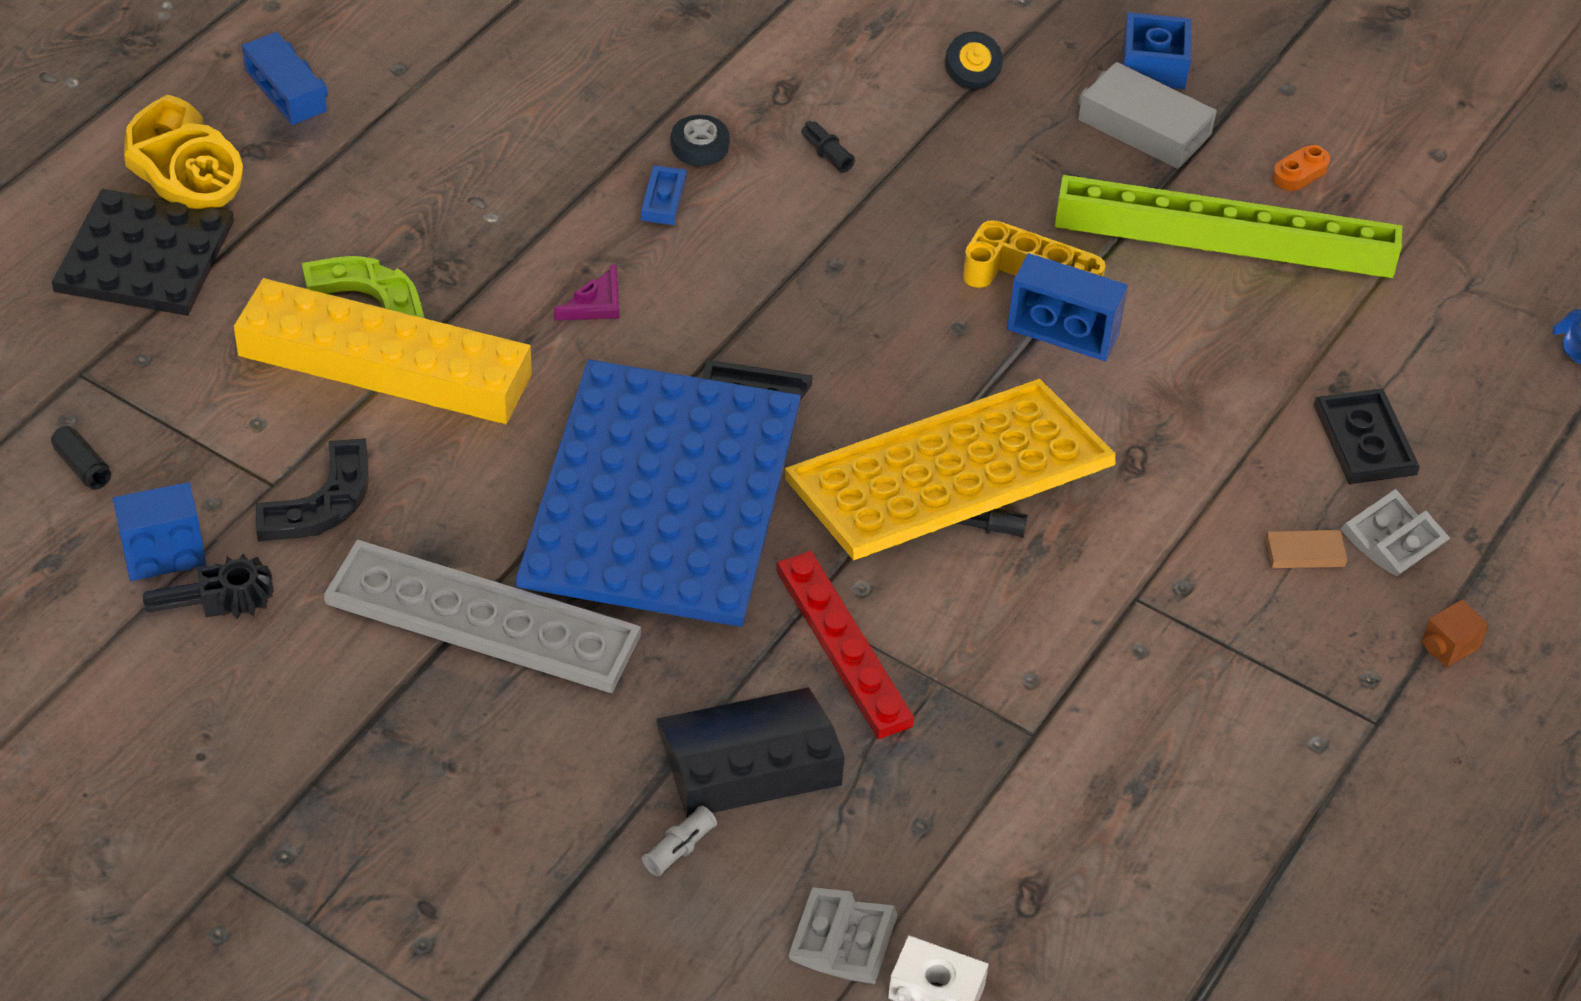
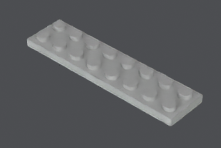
M361 540L355 542L324 594L326 605L611 694L641 637V626Z

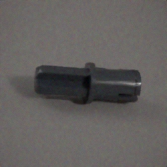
M808 121L805 123L801 134L816 148L817 155L829 160L839 172L845 173L849 171L855 163V156L839 143V138L834 134H829L817 122Z
M993 509L956 524L986 529V534H990V531L1023 538L1028 514Z

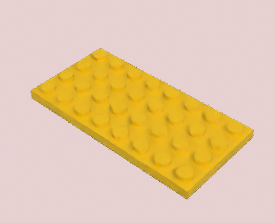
M1037 379L784 469L785 480L849 556L853 560H857L1115 465L1116 453L1041 379Z

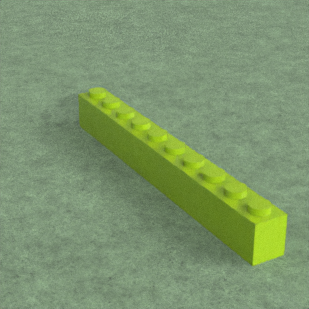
M1063 175L1055 220L1056 228L1393 278L1402 247L1403 225L1068 175Z

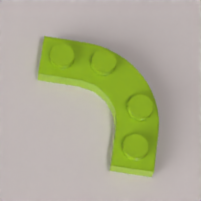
M344 256L301 263L306 289L325 294L359 291L370 294L379 300L385 309L425 318L418 292L410 278L398 268L393 271L379 265L378 259Z

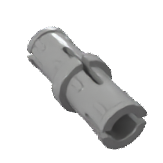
M699 806L679 826H671L665 832V838L642 856L641 859L645 868L654 876H661L678 858L688 856L693 852L694 844L717 826L715 816L706 807Z

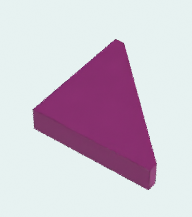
M611 264L609 271L597 280H590L573 293L574 297L564 305L555 306L554 320L619 319L617 264Z

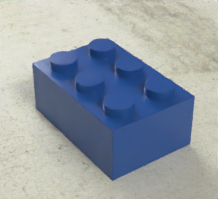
M1028 253L1014 279L1007 330L1106 362L1120 333L1128 284Z

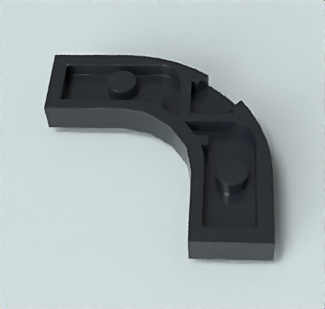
M366 438L329 441L330 472L328 480L320 490L312 495L295 500L256 503V532L258 541L321 535L349 518L362 503L368 488L369 472Z

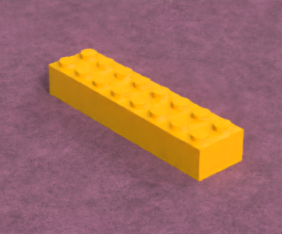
M265 278L262 279L234 324L237 351L240 357L506 425L532 376L531 345Z

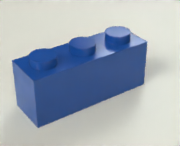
M277 32L242 45L245 71L291 125L327 112L325 97L328 96V89L325 82L321 78L317 79L307 61L301 60L297 56L290 42H285Z

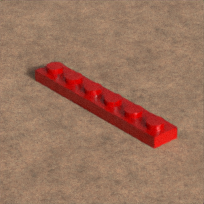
M812 551L777 562L779 577L877 739L879 740L913 727L914 716Z

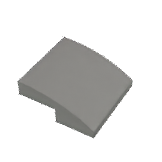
M1397 489L1346 522L1340 529L1361 552L1378 566L1397 577L1450 539L1426 510L1418 515Z
M812 887L788 956L791 961L819 972L848 980L875 984L898 916L894 905L857 902L854 900L851 891Z

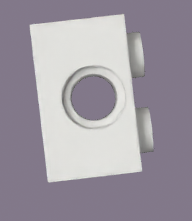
M908 935L891 975L888 999L894 1001H979L985 987L989 964ZM936 982V983H940V984H942V985H944V986L937 987V986L931 985L930 983Z

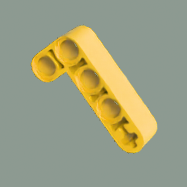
M992 220L984 222L968 244L963 268L964 281L972 287L982 288L993 282L999 270L1016 276L1028 253L1103 277L1106 264L1101 257L1000 221Z

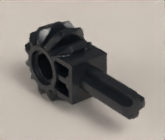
M244 553L239 559L235 560L227 556L224 565L214 564L213 566L197 568L198 583L146 591L143 593V603L146 612L203 604L205 617L224 616L231 612L237 620L242 613L247 612L254 617L255 609H267L268 599L273 597L272 575L268 566L262 565L258 557L248 561Z

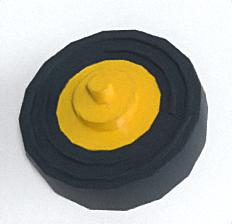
M975 31L963 33L954 38L947 48L945 56L947 73L955 83L963 88L972 90L985 88L996 80L1002 69L1003 56L1001 48L994 39L984 33Z

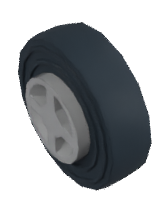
M700 114L691 115L679 120L673 126L670 144L673 154L679 160L690 165H711L722 160L728 153L730 134L727 126L717 118Z

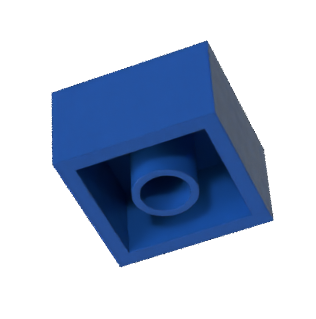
M1128 12L1123 37L1122 65L1172 89L1185 90L1191 61V18Z
M190 482L112 497L130 581L206 566L199 520Z

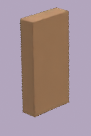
M1341 530L1267 532L1265 538L1271 569L1345 567L1348 559Z

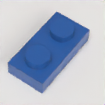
M653 165L641 209V221L675 225L686 182L685 169Z

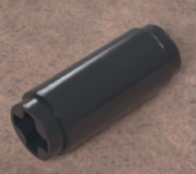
M63 426L53 433L51 443L54 450L84 485L96 490L104 487L110 481L111 471L109 466L76 429L70 426Z

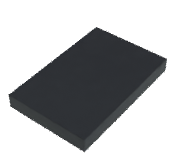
M1383 388L1315 398V410L1348 484L1415 476L1418 474L1420 466Z

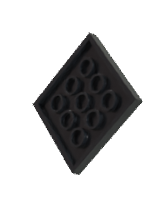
M101 189L52 280L53 291L188 316L234 222L233 211L218 208L193 209L188 208L186 204L179 202L171 203L166 199Z

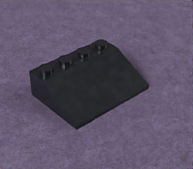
M809 687L657 718V726L686 818L695 812L699 806H704L714 813L842 785L845 758L833 724Z

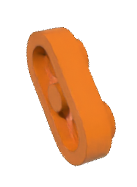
M1318 145L1304 146L1275 164L1272 180L1277 187L1283 190H1299L1326 174L1330 163V155Z

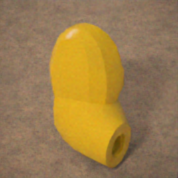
M165 95L138 112L126 127L124 132L126 167L150 183L158 195L169 202L183 203L188 208L193 209L222 208L233 200L240 189L243 164L239 152L223 137L221 132L208 125H204L202 115L190 103L172 95Z

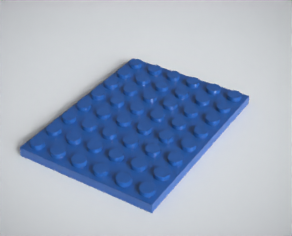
M588 359L516 577L517 587L743 627L799 412L801 395Z

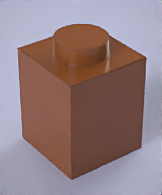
M1462 599L1429 618L1421 643L1432 656L1439 659L1448 668L1481 648L1489 624Z

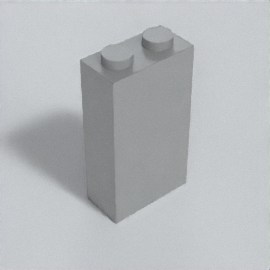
M1115 62L1107 71H1102L1096 82L1090 88H1085L1078 99V105L1080 106L1079 121L1177 169L1212 135L1217 111L1118 62Z

